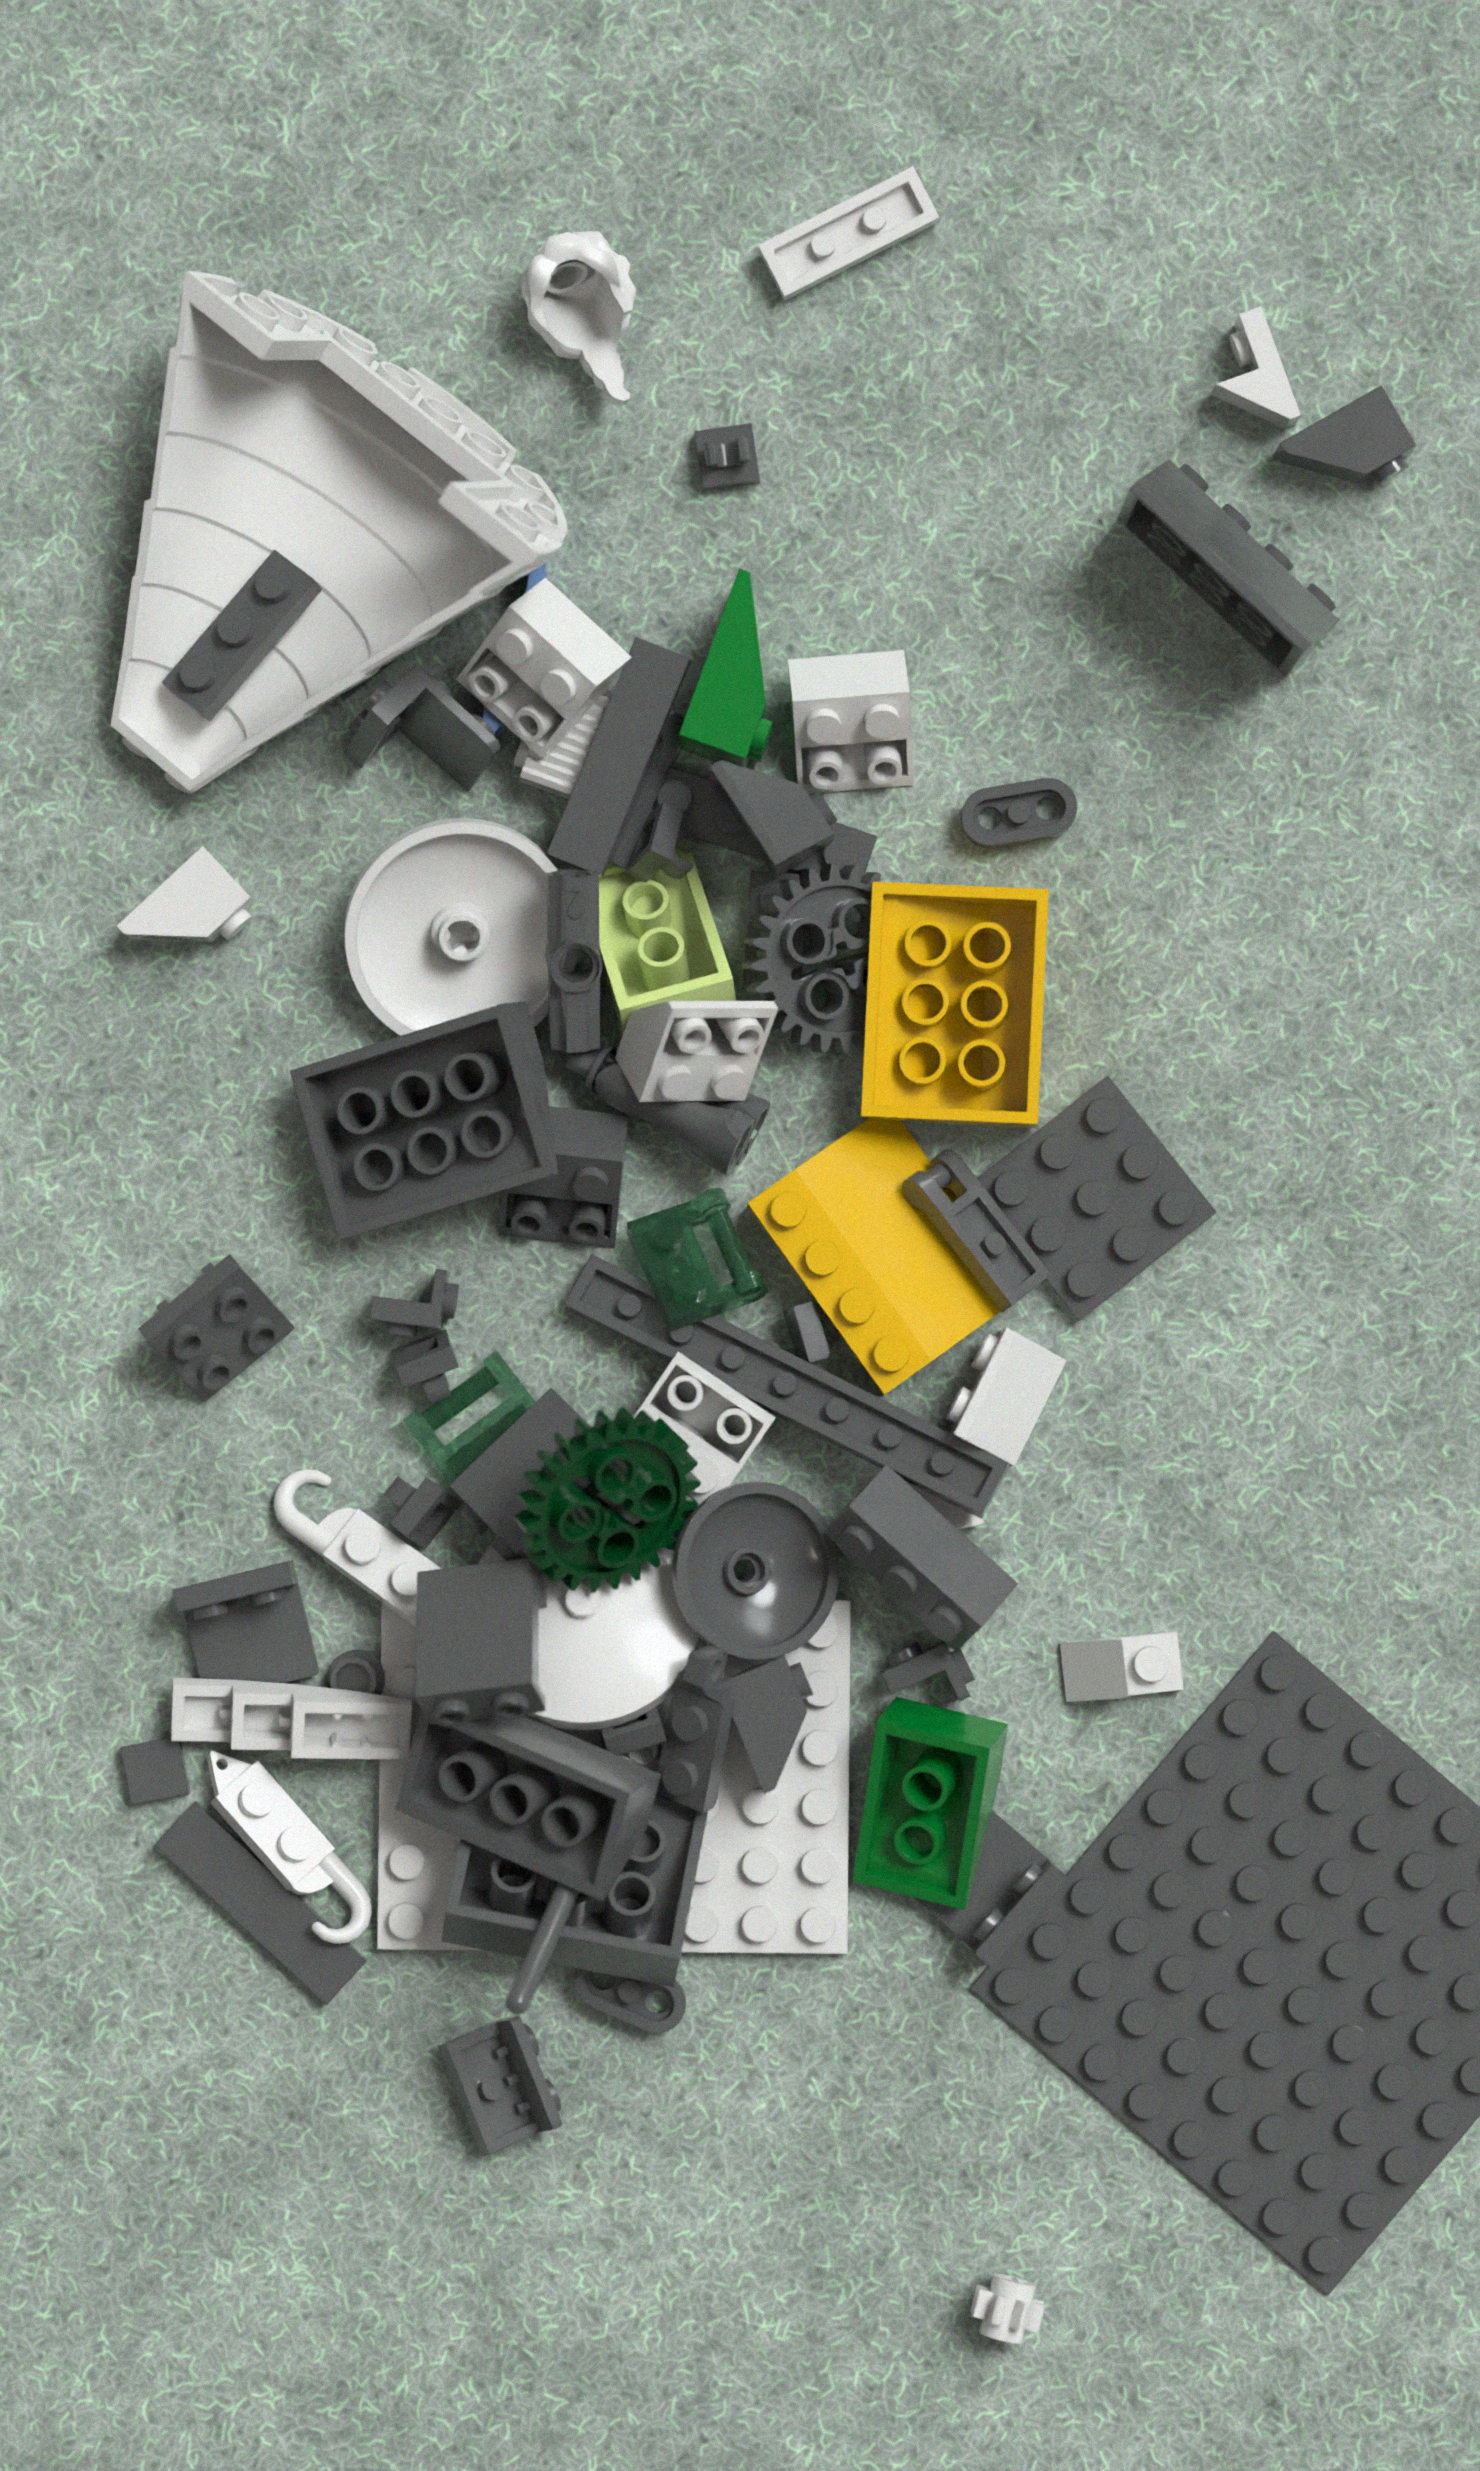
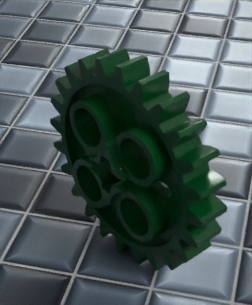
M624 1407L619 1408L613 1421L602 1410L597 1411L594 1426L590 1428L578 1418L574 1421L575 1436L570 1439L559 1432L554 1434L558 1449L554 1453L539 1450L536 1453L544 1463V1466L541 1470L525 1471L523 1475L533 1485V1488L516 1494L518 1501L526 1508L514 1515V1520L523 1529L517 1538L528 1550L526 1555L552 1582L557 1583L559 1580H562L573 1591L582 1582L591 1593H596L602 1579L613 1590L618 1589L621 1575L625 1572H628L635 1581H638L641 1577L640 1565L645 1561L658 1568L661 1564L657 1551L661 1547L670 1550L675 1549L676 1542L670 1536L674 1530L681 1531L686 1520L681 1516L682 1512L693 1510L699 1504L688 1493L701 1486V1481L691 1472L698 1463L687 1452L689 1445L663 1419L659 1418L655 1421L644 1410H641L634 1418ZM577 1477L584 1478L593 1484L603 1495L608 1497V1499L616 1504H623L632 1515L640 1518L641 1521L633 1524L621 1516L600 1497H593L582 1485L577 1484L574 1480Z

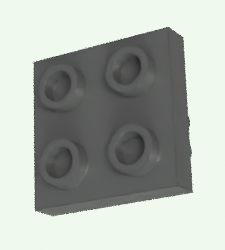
M231 1254L227 1255L215 1266L211 1262L201 1269L204 1273L201 1278L170 1303L164 1299L156 1306L159 1312L138 1328L147 1342L204 1402L295 1329L285 1314Z

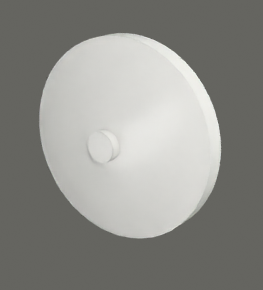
M450 818L437 820L408 830L393 839L371 859L362 871L350 895L345 914L344 946L346 959L353 982L365 1004L380 1021L400 1036L499 1004L511 1002L527 1003L532 1024L535 1027L548 1015V966L545 958L548 944L547 872L559 871L558 867L538 845L526 836L501 824L481 819ZM570 949L563 953L558 964L561 970L569 973L574 972L578 949Z
M622 1504L611 1505L621 1516L633 1524L641 1521L640 1518L632 1515ZM671 1534L670 1537H671L675 1542H677V1540L675 1539V1537ZM490 1545L478 1564L505 1560ZM661 1547L657 1551L661 1564L658 1568L652 1566L647 1561L640 1565L641 1577L638 1581H635L628 1572L622 1573L619 1588L615 1590L602 1579L596 1593H591L582 1582L573 1591L562 1580L554 1583L544 1572L541 1574L547 1586V1607L538 1608V1681L546 1698V1710L539 1713H530L526 1716L558 1728L572 1730L602 1729L620 1725L640 1717L659 1705L672 1693L678 1673L685 1670L689 1653L698 1650L701 1639L685 1620L675 1597L672 1580L674 1550Z

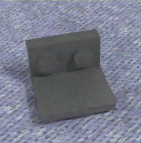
M293 1560L172 1589L177 1612L184 1611L200 1679L287 1683L315 1676L319 1673L318 1661Z
M992 1810L967 1908L961 1910L918 1898L915 1899L971 1947L974 1954L993 1969L1070 1879Z

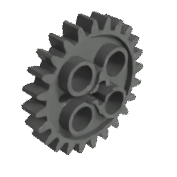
M822 864L820 876L814 868L800 869V885L793 879H782L779 881L784 898L776 895H764L762 898L765 906L771 912L769 916L751 915L750 921L762 931L759 938L751 937L743 940L744 945L757 950V958L742 963L743 969L758 971L759 979L746 988L747 993H764L766 996L764 1001L775 1002L778 1007V1015L773 1022L771 1030L777 1033H785L793 1027L791 1044L804 1046L811 1039L813 1052L826 1053L832 1044L835 1053L848 1054L850 1053L852 1041L857 1048L864 1049L867 989L863 983L862 975L864 968L868 964L869 952L839 959L834 963V968H816L802 974L795 980L791 978V971L806 964H814L833 958L837 955V949H857L869 943L872 881L880 882L881 874L878 872H867L861 878L859 865H845L840 874L837 864ZM852 906L858 911L861 921L859 930L853 936L846 930L844 922L845 915ZM800 926L806 930L809 937L808 948L801 956L796 953L792 942L793 934ZM820 981L826 988L827 1000L823 1008L817 1011L811 1003L810 995L814 985Z

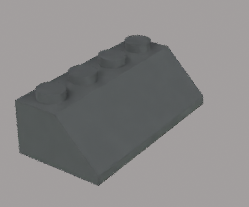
M421 1709L395 1810L602 1901L609 1894L647 1828L661 1774L528 1716L517 1720H503L500 1718L472 1720L463 1726L445 1727L439 1724H430Z

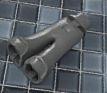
M609 1044L603 1050L599 1048L589 1050L588 1052H572L570 1054L566 1068L586 1077L585 1086L593 1093L598 1094L609 1104V1107L628 1117H637L661 1127L690 1152L726 1177L747 1156L757 1136L756 1134L753 1139H750L754 1129L759 1132L770 1110V1102L750 1093H747L745 1101L639 1102L615 1058V1046Z

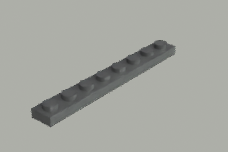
M593 1254L588 1259L564 1303L567 1311L668 1362H671L679 1351L764 1410L881 1469L887 1464L903 1480L980 1519L984 1517L1009 1469L1008 1462Z

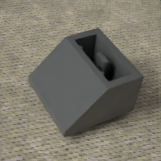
M549 1106L558 1174L502 1191L499 1235L615 1248L629 1117L623 1114Z

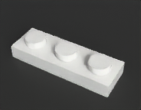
M912 166L759 244L758 251L781 296L786 301L939 223L940 217Z

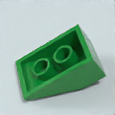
M739 568L681 727L679 743L680 750L714 762L721 760L747 768L750 759L761 763L772 733L771 727L773 722L765 719L766 700L750 572Z
M895 1697L876 1721L852 1882L961 1910L967 1908L1000 1779L1008 1724Z

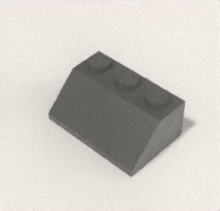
M887 1464L833 1519L824 1532L839 1546L847 1557L855 1560L883 1586L890 1596L904 1604L927 1625L934 1636L947 1643L955 1652L983 1627L1018 1584Z

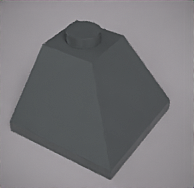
M721 760L710 766L711 784L774 879L833 841L834 832L830 825L835 823L837 819L819 792L809 796L801 784Z

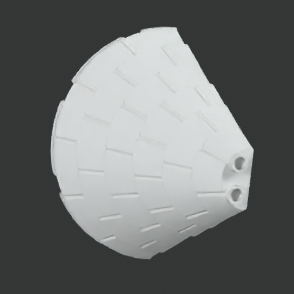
M187 271L180 282L182 293L175 347H171L169 350L150 499L144 501L136 572L131 580L123 651L110 726L124 736L122 742L130 751L141 757L150 758L166 771L164 777L172 786L191 794L251 756L262 744L314 715L322 705L372 677L382 666L435 636L445 625L496 596L505 586L551 561L563 545L561 543L568 533L563 510L542 477L521 466L511 465L517 450L470 408L413 367L405 371L390 362L382 361L379 363L374 359L378 354L375 343L336 321L290 299L265 289L257 297L244 292L235 295L238 284L233 279L204 272ZM275 549L313 578L322 588V591L211 722H209L170 692L162 681Z

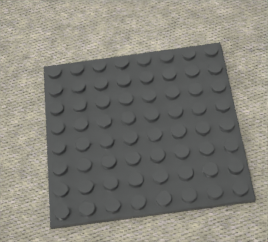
M1273 1631L1066 1875L1070 1880L993 1969L988 1966L970 1988L1324 2293L1329 2295L1480 2116V1807Z

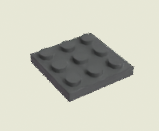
M1108 1075L977 1178L1051 1273L1045 1280L1078 1321L1082 1320L1217 1213Z

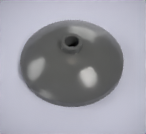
M738 1483L720 1489L710 1495L688 1517L680 1531L674 1549L672 1561L673 1588L678 1606L685 1620L706 1644L726 1651L729 1656L752 1660L772 1659L801 1647L821 1628L836 1598L839 1583V1558L836 1543L824 1533L828 1524L820 1512L806 1498L787 1487L774 1483ZM739 1560L746 1567L745 1576L741 1581L737 1580L734 1575V1566Z

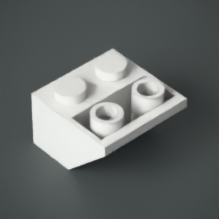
M544 578L507 608L456 680L542 759L601 698L631 659V656L548 579Z
M904 650L788 659L797 783L801 784L808 794L914 785L910 690Z
M667 1001L630 1012L615 1058L639 1102L745 1101L778 1007L774 1001Z
M1009 1328L1001 1330L998 1337L991 1334L986 1335L971 1364L972 1368L980 1371L972 1389L960 1388L946 1414L945 1419L954 1423L950 1434L1008 1462L1010 1466H1015L1067 1360Z
M679 1351L635 1414L636 1416L641 1410H644L655 1421L659 1418L663 1419L689 1445L687 1452L698 1463L691 1472L701 1481V1486L688 1493L699 1504L713 1493L731 1485L776 1418Z

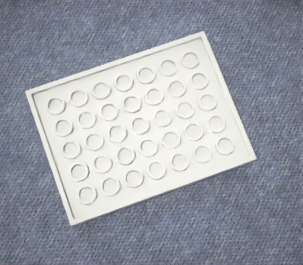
M835 1600L827 1619L816 1634L801 1647L785 1654L789 1666L798 1662L801 1663L813 1695L803 1699L807 1714L774 1790L763 1793L732 1717L716 1805L708 1810L682 1952L848 1954L851 1600ZM382 1603L381 1665L385 1673V1686L381 1695L412 1701L411 1750L421 1707L415 1698L416 1627ZM700 1639L698 1650L708 1645L702 1639ZM728 1655L723 1679L772 1659L752 1660ZM672 1693L657 1705L664 1732ZM551 1726L608 1751L601 1729L572 1730ZM650 1747L629 1752L632 1760L658 1773L660 1758L654 1759ZM380 1759L377 1949L482 1950L441 1942L444 1915L461 1838L395 1810L408 1760Z

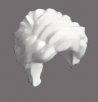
M566 232L550 236L529 262L521 287L522 295L527 304L529 323L549 344L557 356L579 359L585 373L593 378L596 387L605 391L611 404L626 405L630 399V392L626 391L623 386L625 375L621 368L620 355L617 351L618 341L629 327L636 294V287L629 277L630 263L625 256L618 255L612 250L600 232Z

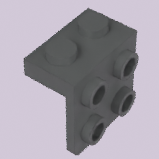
M415 664L394 686L385 680L365 700L362 705L364 710L349 726V729L355 735L344 753L362 768L400 731L466 791H469L478 782L499 751L500 744L495 738L494 731L484 719L478 715L469 714L452 698L449 688L441 679L435 675L426 674Z

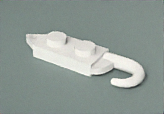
M303 1469L293 1472L283 1479L275 1492L273 1507L276 1518L284 1529L321 1555L329 1565L416 1627L417 1572L441 1568L360 1509L356 1510L350 1507L338 1509L329 1514L318 1525L298 1511L293 1503L295 1491L307 1483L329 1486L331 1478L318 1470Z
M211 1751L207 1755V1762L215 1798L210 1802L287 1891L290 1890L297 1895H310L321 1891L331 1884L347 1902L351 1909L349 1923L343 1928L331 1929L320 1922H314L312 1924V1931L317 1936L333 1944L349 1943L359 1938L369 1925L372 1914L371 1900L361 1882L333 1852L335 1848L259 1761L251 1765ZM216 1763H222L224 1765V1770H220L217 1767Z

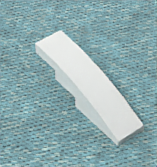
M172 1678L171 1741L230 1742L231 1750H290L291 1758L408 1760L412 1716V1701L409 1699L298 1684L229 1679Z

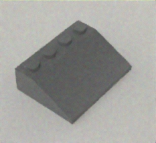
M1170 459L1137 480L1129 489L1118 520L1286 678L1339 621L1332 613L1336 608L1334 602L1326 593L1312 583L1305 588L1290 573L1293 565L1279 549L1272 544H1267L1263 548L1247 533L1251 529V525L1234 507L1229 504H1225L1222 508L1218 506L1205 493L1209 486L1194 469L1187 464H1183L1178 468Z
M526 1002L499 1004L290 1070L339 1240L558 1174L543 1058Z
M656 1794L647 1828L609 1894L600 1901L579 1892L549 1963L674 1987L708 1811L701 1813ZM461 1839L444 1915L441 1942L524 1958L558 1881Z

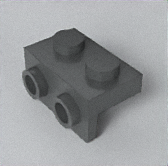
M520 2016L493 2021L438 2046L481 2156L491 2155L539 2132L552 2131L562 2126L558 2113L561 2109L559 2095L554 2085L544 2078L537 2060L539 2055L537 2039L531 2028L523 2024Z

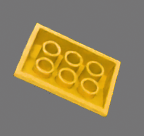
M872 881L861 1117L970 1126L1038 1129L1049 889Z
M869 1118L749 1201L747 1207L883 1396L1000 1313L1001 1310L922 1209L914 1207L903 1193L902 1183L916 1171L926 1172L930 1169L928 1157L901 1120ZM942 1188L943 1192L953 1203L957 1199L950 1188Z

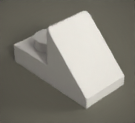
M1262 307L1240 313L1234 324L1237 332L1230 334L1229 339L1239 367L1249 365L1251 371L1215 384L1210 395L1283 429L1295 426L1301 414Z
M1177 1631L1060 1643L1066 1702L1128 1698L1131 1695L1184 1690Z

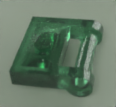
M722 1188L709 1189L696 1196L694 1200L627 1222L626 1233L669 1331L751 1304L763 1298L768 1292V1287L762 1273L753 1270L728 1214L731 1205ZM707 1222L732 1277L733 1282L731 1284L718 1287L692 1227Z
M497 1349L483 1359V1362L486 1364L450 1391L451 1397L435 1402L422 1413L416 1409L403 1419L409 1430L450 1484L536 1402ZM500 1383L510 1398L447 1445H444L435 1431Z

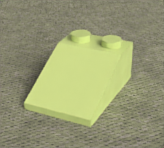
M675 848L680 858L693 864L692 869L682 879L671 878L660 869L652 878L644 882L626 874L627 867L624 869L612 864H608L603 878L599 877V953L602 960L603 973L622 1035L630 1012L667 1001H736L733 977L691 852L685 853Z

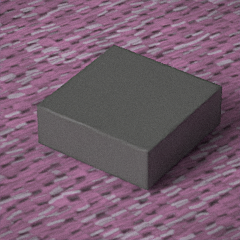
M813 1301L783 1310L795 1355L809 1363L828 1358L830 1351L816 1303L813 1304Z
M171 1737L120 1747L131 1805L191 1793L181 1741H171Z

